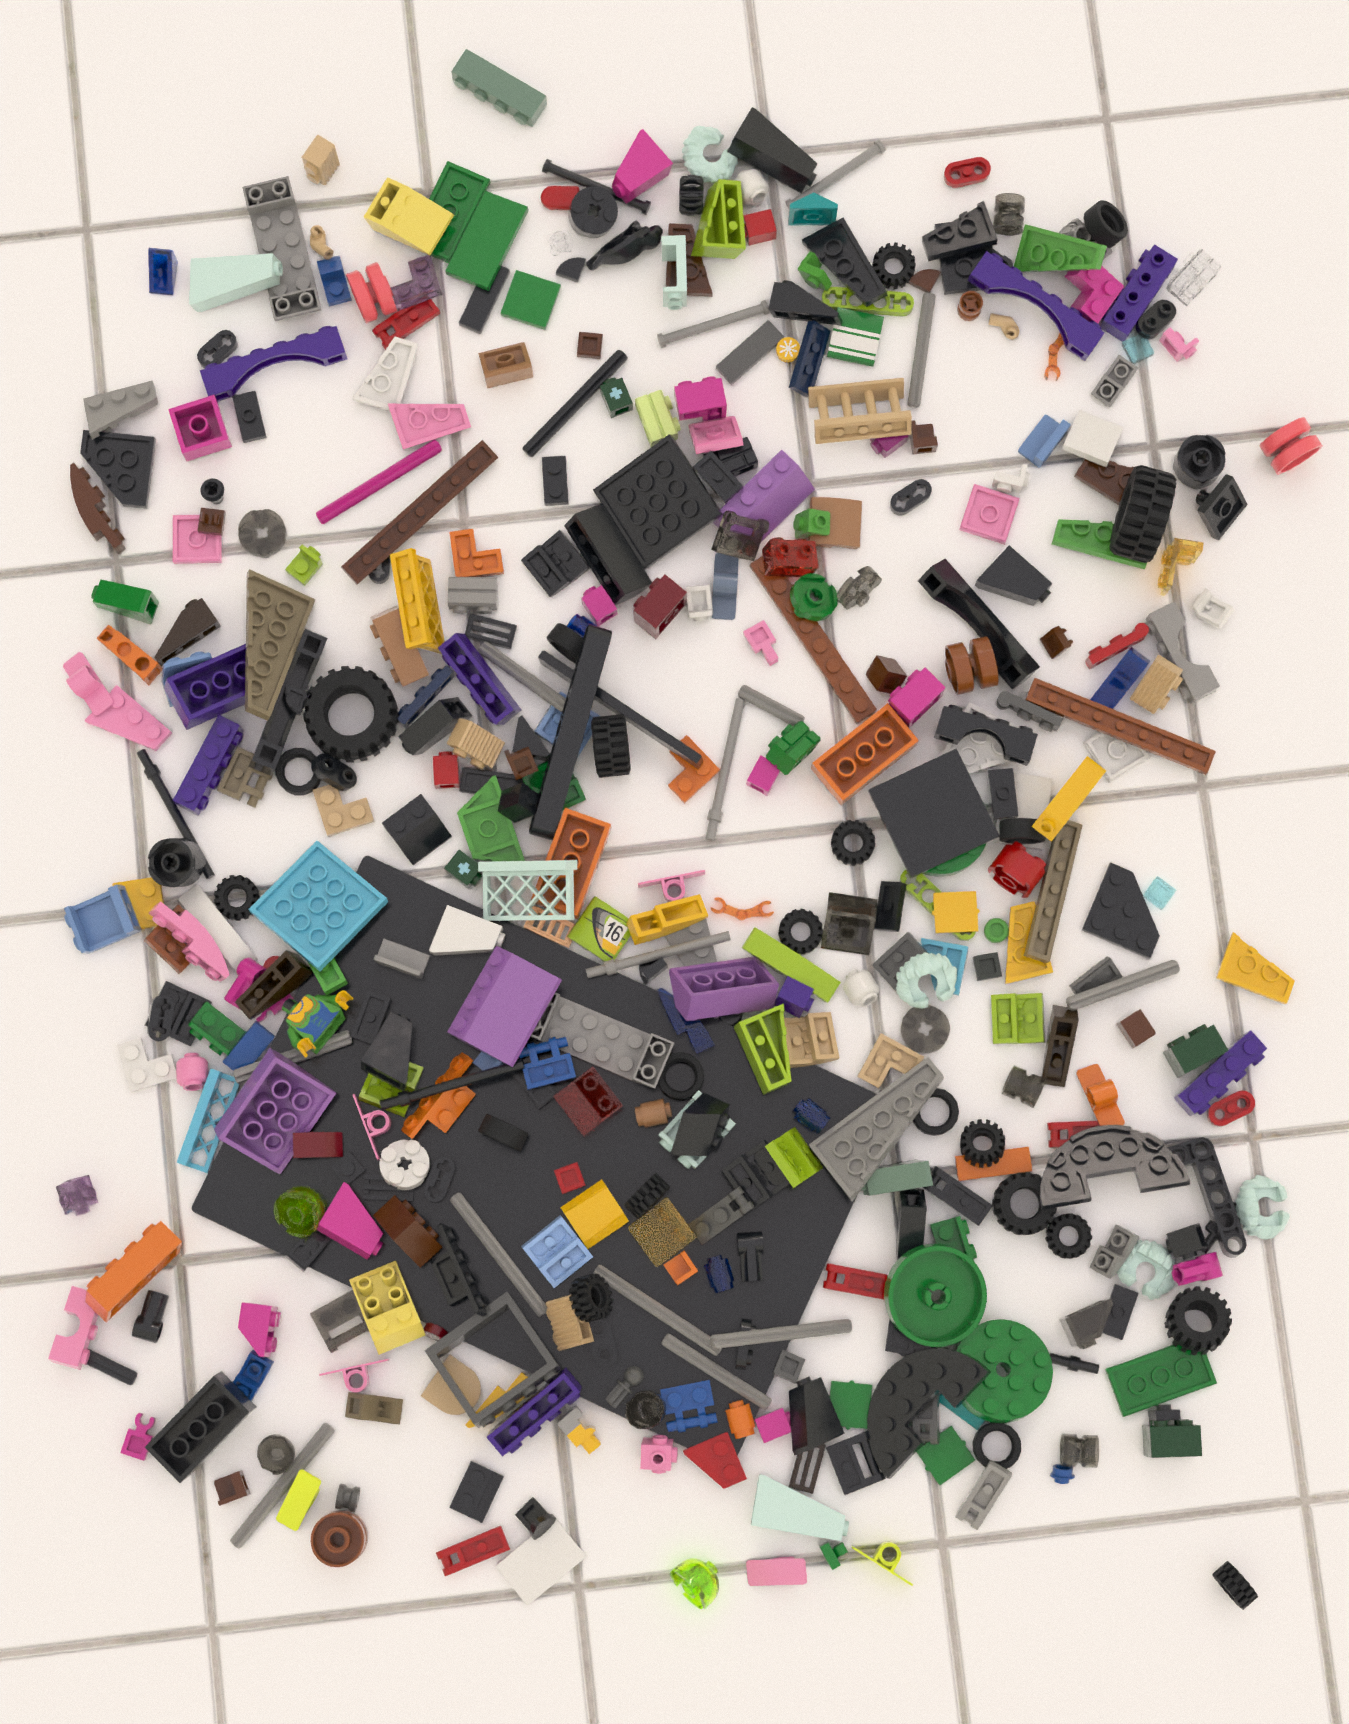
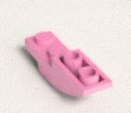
M159 902L151 909L149 914L153 916L152 919L157 925L168 928L173 932L172 936L179 942L187 943L181 952L186 955L185 958L191 964L202 967L205 970V974L214 981L218 980L221 982L230 975L216 942L206 928L190 912L184 910L177 915L162 902Z

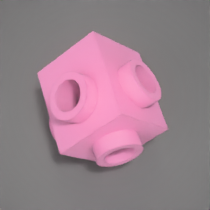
M654 1435L652 1438L643 1437L640 1469L651 1470V1472L657 1474L671 1471L672 1464L677 1463L678 1447H673V1439H668L665 1435Z

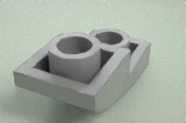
M1118 355L1091 392V395L1111 407L1139 368L1121 355Z
M1116 1224L1106 1246H1099L1089 1268L1111 1279L1124 1264L1140 1236Z

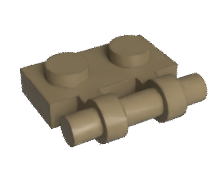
M237 747L217 791L238 801H241L243 794L246 793L250 795L247 805L256 808L258 801L262 800L265 794L263 790L268 780L272 779L273 774L270 776L248 767L254 753ZM253 773L259 775L254 788L248 786Z

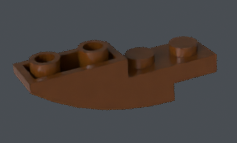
M73 462L70 465L71 489L82 520L96 541L105 536L115 551L120 554L126 549L122 543L125 538L117 528L112 530L108 525L111 519L103 510L106 507L102 500L105 495L97 485L92 487L88 482L91 477L83 466L78 468Z

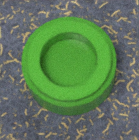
M1000 918L989 920L984 927V936L991 943H1001L1009 934L1007 923Z

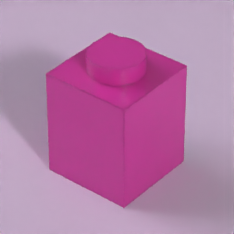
M602 585L598 588L593 586L583 593L584 596L581 598L582 605L596 626H600L618 615L616 606Z
M760 755L746 781V785L768 796L781 771L777 769V765H773L769 760Z
M782 1407L754 1419L763 1443L791 1433L790 1412H784Z

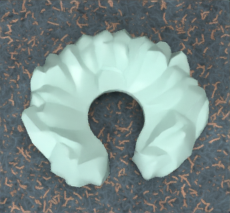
M699 125L691 130L688 138L683 142L682 158L685 161L684 166L687 167V171L692 175L701 176L704 183H715L718 179L728 180L734 173L735 166L738 165V158L728 153L729 148L723 151L718 161H707L703 156L704 148L708 145L716 144L718 146L722 142L724 135L717 128Z
M924 952L923 954H917L915 957H910V960L900 967V972L896 973L898 981L896 992L899 998L915 1008H928L929 998L918 987V981L924 975L931 974L936 977V996L942 1002L950 999L956 990L957 968L951 965L945 955L941 956L939 953L935 955Z
M1256 1175L1255 1178L1242 1182V1186L1239 1188L1240 1192L1237 1194L1238 1198L1235 1200V1210L1240 1219V1224L1243 1225V1230L1247 1231L1248 1235L1257 1236L1261 1239L1274 1238L1279 1232L1284 1230L1290 1215L1288 1212L1280 1210L1268 1217H1264L1259 1214L1258 1201L1262 1197H1267L1275 1202L1285 1201L1288 1198L1285 1187L1278 1181L1275 1182L1261 1175Z
M1138 1240L1124 1264L1117 1271L1118 1277L1122 1283L1129 1287L1137 1281V1266L1142 1262L1152 1264L1155 1269V1276L1151 1281L1143 1285L1141 1291L1142 1295L1148 1296L1150 1300L1158 1299L1175 1286L1171 1272L1176 1260L1172 1259V1255L1167 1248H1164L1156 1241Z

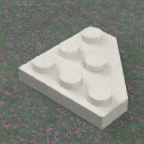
M970 702L964 711L970 714L972 712L983 713L987 719L993 721L1002 719ZM985 733L969 734L957 745L947 743L942 753L943 755L957 748L969 774L1011 762L1003 758V751L997 740Z

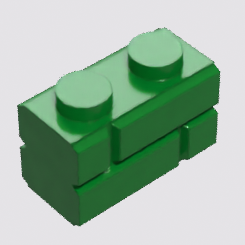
M803 721L797 722L794 726L789 724L781 732V738L777 735L768 744L770 750L766 754V759L773 765H777V769L784 775H788L813 752L821 741V737L813 730L810 731V728Z

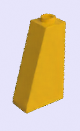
M1087 756L1032 827L1052 842L1105 774L1106 770Z

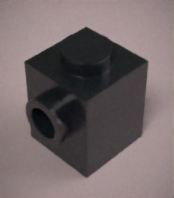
M523 783L505 789L501 792L498 812L514 823L531 817L536 813L539 794Z
M1200 1223L1166 1234L1168 1238L1165 1240L1167 1249L1170 1253H1173L1175 1258L1182 1256L1183 1260L1195 1257L1198 1255L1197 1250L1208 1246Z

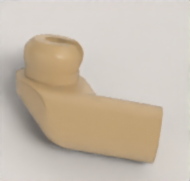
M314 225L310 230V246L323 258L329 260L333 256L334 251L326 245V234L320 225Z
M990 313L988 325L1000 327L1004 335L1010 340L1016 339L1019 336V327L1012 317Z

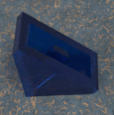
M149 247V293L173 296L178 260L174 251Z

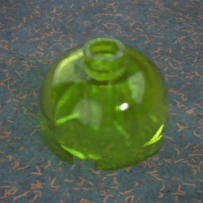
M295 1186L279 1196L274 1203L273 1213L276 1222L279 1225L282 1223L287 1228L285 1232L298 1238L308 1237L318 1229V1224L325 1214V1205L321 1196L312 1188Z
M689 1558L678 1564L670 1572L676 1587L681 1584L685 1593H682L684 1597L698 1609L704 1608L705 1610L718 1596L720 1590L719 1579L716 1575L718 1569L712 1562H704L698 1558Z

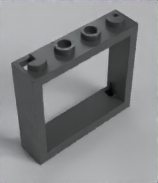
M508 1292L485 1307L487 1315L484 1317L478 1314L473 1315L424 1350L473 1424L478 1428L481 1426L484 1428L488 1424H492L496 1420L495 1416L502 1411L506 1413L512 1410L517 1405V1400L523 1396L527 1398L538 1390V1385L544 1381L546 1383L552 1381V1378L558 1375L557 1372L561 1369ZM510 1309L547 1364L482 1411L476 1413L440 1358Z

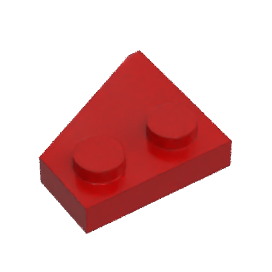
M728 1432L683 1450L685 1456L723 1489L747 1479Z

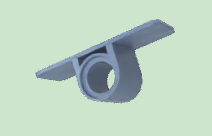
M715 554L712 596L713 619L734 620L736 617L739 561L737 554Z

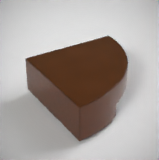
M936 269L921 270L912 276L909 284L924 292L931 293L941 271Z

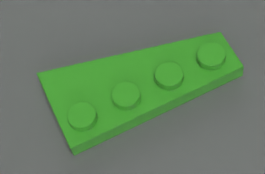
M1025 224L1014 267L1018 268L1021 272L1100 270L1107 246Z
M1058 519L1052 545L1144 570L1147 563L1114 555L1110 551V538L1114 525L1112 521L1090 523L1089 520Z

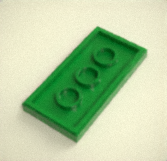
M450 161L446 162L429 200L453 213L454 217L430 256L449 264L484 192L487 191L491 183L489 178Z
M485 191L445 270L446 275L489 291L529 211L528 206Z
M1179 1344L1176 1347L1170 1345L1106 1368L1105 1371L1122 1417L1217 1384L1207 1354L1201 1355V1352H1198L1197 1355H1191V1350L1187 1349L1185 1353L1180 1351L1182 1346Z

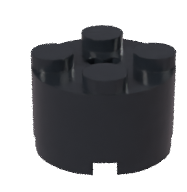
M600 186L587 187L579 191L573 198L568 211V219L572 229L577 234L588 238H599L607 234L618 216L615 198L610 192ZM590 208L598 211L596 217L588 215Z
M1192 435L1182 443L1176 453L1173 470L1177 478L1186 486L1196 490L1207 487L1217 480L1225 467V449L1222 443L1211 435Z
M185 838L160 840L151 848L148 855V871L150 876L156 883L166 887H186L192 885L200 878L206 866V859L199 846Z

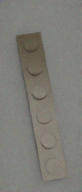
M1068 820L1051 842L1045 874L1042 879L1024 956L1043 963H1048L1051 959L1082 824Z

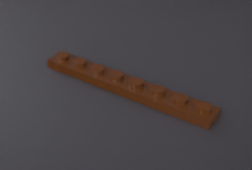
M482 439L340 568L358 585L499 457Z

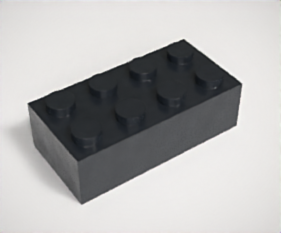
M221 1371L214 1375L145 1448L181 1483L211 1455L257 1406Z

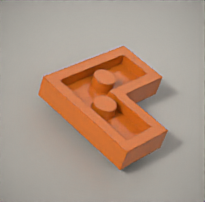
M473 529L449 532L456 577H486L504 574L500 548L477 552Z
M688 735L680 741L702 755L703 763L699 769L672 751H669L685 770L671 781L668 787L684 804L720 772V769Z

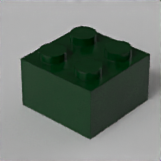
M1203 1024L1188 1032L1190 1038L1185 1039L1183 1035L1166 1044L1168 1050L1164 1051L1163 1054L1177 1078L1229 1051L1214 1024L1208 1028L1206 1024Z
M1149 1420V1425H1142L1144 1456L1150 1458L1202 1456L1201 1425L1193 1424V1420H1174V1424H1168V1421Z

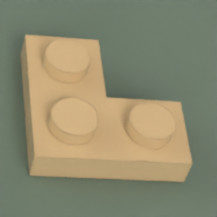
M331 785L313 789L328 837L375 822L367 798L343 805L339 790Z
M880 1033L857 1077L879 1089L890 1068L905 1074L922 1062L924 1056Z

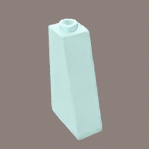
M273 253L191 258L189 305L197 312H203L279 285L280 276L283 274L282 263Z
M759 1474L751 1526L842 1541V1536L847 1537L849 1521H845V1515L763 1474Z

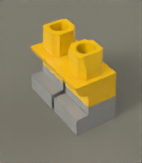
M575 1405L557 1421V1425L576 1448L581 1444L590 1455L601 1445V1442L594 1435L596 1431L594 1426L588 1425L585 1427L581 1423L579 1418L583 1415V1412Z

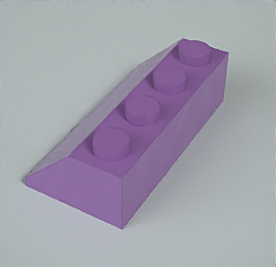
M781 449L742 490L720 509L723 515L713 521V523L748 556L815 488L800 466Z
M755 957L669 969L675 1007L686 1021L774 1008L779 983L762 962Z

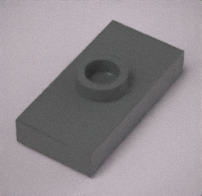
M1106 956L1070 984L1069 987L1074 994H1078L1120 979L1123 976L1112 959Z

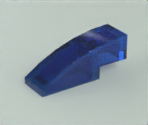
M1131 647L1090 700L1114 709L1151 661Z
M663 988L657 989L658 996L677 1037L687 1033L696 1055L714 1048L715 1044L699 1019L686 1021L675 1007L673 995Z

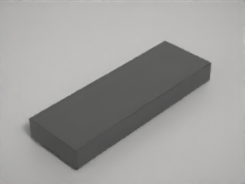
M767 320L717 364L716 369L733 385L773 350L785 336Z

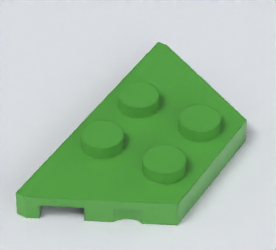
M496 775L492 776L457 812L472 858L490 862L525 861L512 821L498 812L501 789Z

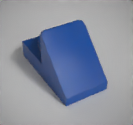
M340 255L331 257L329 260L317 261L329 307L352 301Z

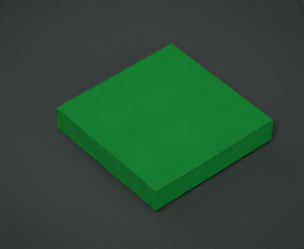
M516 270L500 313L501 316L546 330L561 289V284Z

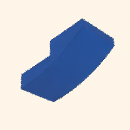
M255 1021L232 1048L230 1054L224 1057L222 1062L233 1071L254 1063L271 1043L275 1035L258 1021Z
M252 1350L233 1383L253 1401L274 1361L267 1357H260L255 1350Z

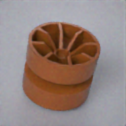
M987 636L971 639L969 654L962 642L945 646L946 672L956 695L973 692L974 677L981 689L998 686L999 679L996 660Z
M337 1510L327 1514L315 1524L312 1530L310 1540L312 1551L316 1558L327 1566L343 1567L351 1564L363 1554L368 1543V1530L364 1521L357 1514L347 1510Z

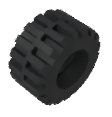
M623 714L593 717L591 730L597 775L599 778L629 775L631 764L625 717Z
M1019 1172L1007 1177L995 1189L994 1199H992V1205H994L993 1213L998 1219L997 1222L1004 1226V1229L1008 1232H1013L1016 1235H1031L1044 1230L1053 1221L1057 1208L1041 1209V1175L1032 1174L1031 1172ZM1020 1189L1032 1191L1039 1202L1037 1213L1028 1219L1019 1218L1011 1209V1197Z
M1195 1286L1193 1290L1190 1287L1185 1289L1183 1293L1180 1292L1176 1295L1166 1312L1165 1318L1167 1319L1164 1323L1165 1328H1168L1166 1334L1168 1338L1173 1337L1172 1344L1175 1347L1178 1344L1182 1346L1180 1351L1184 1353L1187 1349L1191 1350V1355H1197L1198 1352H1201V1355H1206L1209 1350L1213 1352L1222 1344L1230 1331L1232 1318H1229L1232 1314L1231 1309H1226L1228 1303L1225 1299H1219L1221 1294L1217 1291L1215 1294L1210 1293L1211 1288L1205 1287L1204 1291L1201 1290L1200 1286ZM1199 1310L1205 1313L1211 1321V1330L1199 1332L1192 1329L1185 1320V1312Z

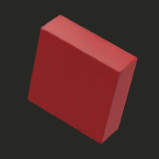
M577 1162L554 1170L562 1194L586 1186Z

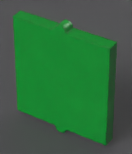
M853 1380L849 1382L831 1381L830 1399L841 1426L847 1430L850 1428L867 1429L872 1385L854 1383Z
M952 1426L940 1433L939 1445H931L930 1442H927L917 1451V1454L926 1465L925 1470L930 1471L939 1486L975 1461L965 1446L966 1441L961 1440Z

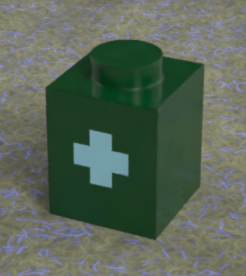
M615 377L603 382V385L600 386V393L611 419L633 410V402L622 377L619 379Z
M460 849L444 868L446 873L467 889H470L472 885L476 887L483 878L482 872H478V863Z

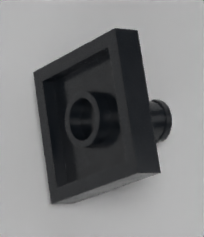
M1225 474L1211 493L1201 490L1199 493L1204 495V497L1197 494L1195 500L1196 504L1201 505L1197 511L1211 537L1216 540L1221 539L1248 505L1234 477Z

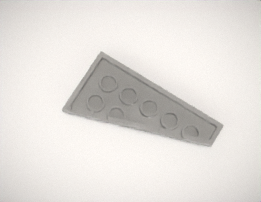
M929 1057L809 1144L811 1150L852 1202L944 1079L943 1074Z

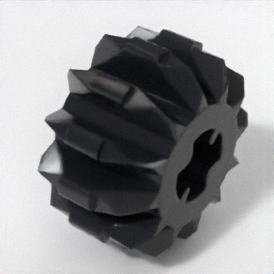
M681 176L679 181V211L681 215H701L704 197V182L701 176Z

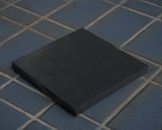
M670 434L593 489L645 570L723 515L679 445Z
M957 748L868 789V793L910 879L1000 836Z

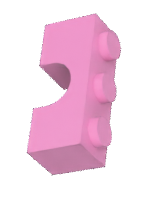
M71 1287L64 1311L67 1314L77 1316L80 1320V1327L74 1335L69 1337L56 1334L48 1358L53 1363L81 1370L83 1364H87L90 1356L88 1346L90 1340L94 1341L98 1331V1326L95 1324L99 1315L85 1302L86 1289Z

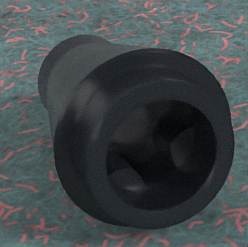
M215 478L204 481L200 488L202 497L216 505L223 501L225 490L223 483Z

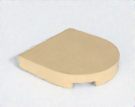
M449 1354L443 1364L471 1406L474 1407L481 1395L479 1378L471 1368ZM437 1371L421 1394V1397L447 1414L460 1415L466 1413Z

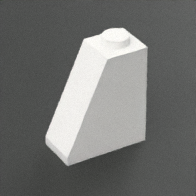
M447 905L429 952L435 956L493 952L496 946L501 948L506 934L502 933L504 929L501 925Z

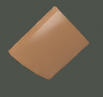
M811 497V509L830 512V534L827 536L814 534L808 537V545L825 548L836 546L855 550L860 548L862 501L844 498Z

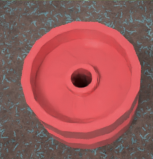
M377 262L366 266L365 273L368 279L366 283L361 272L358 270L346 274L349 286L366 324L377 320L378 313L374 305L376 303L385 316L397 312L392 297V290Z
M1305 417L1298 418L1281 427L1259 445L1266 457L1275 456L1271 466L1278 475L1298 466L1323 447L1316 435L1306 436L1310 432L1311 426Z

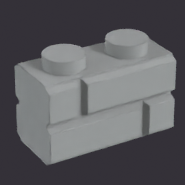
M449 577V609H452L457 614H466L468 610H477L479 614H491L492 610L498 609V579L495 577Z

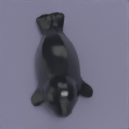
M635 220L625 231L606 243L586 262L589 270L594 271L601 265L627 263L639 256L644 250L656 248L661 242L663 229L659 225L642 227Z

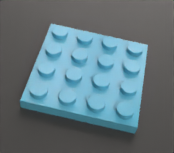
M316 841L249 908V911L320 972L388 903V900L324 845Z

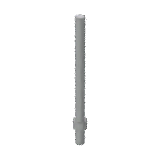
M740 698L735 700L712 809H709L707 816L709 823L705 839L715 841L718 823L722 821L723 812H721L745 704V700Z
M729 931L617 961H614V959L604 961L602 965L587 968V977L592 978L603 974L613 975L618 970L652 962L661 957L667 958L730 941Z

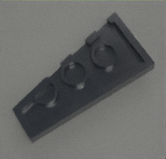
M844 217L802 239L803 245L809 251L814 252L819 261L866 307L888 296L886 289Z

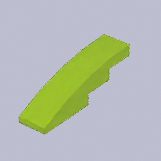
M756 927L753 928L741 947L777 973L785 977L789 976L813 988L812 994L824 1002L828 1003L841 983L806 958Z

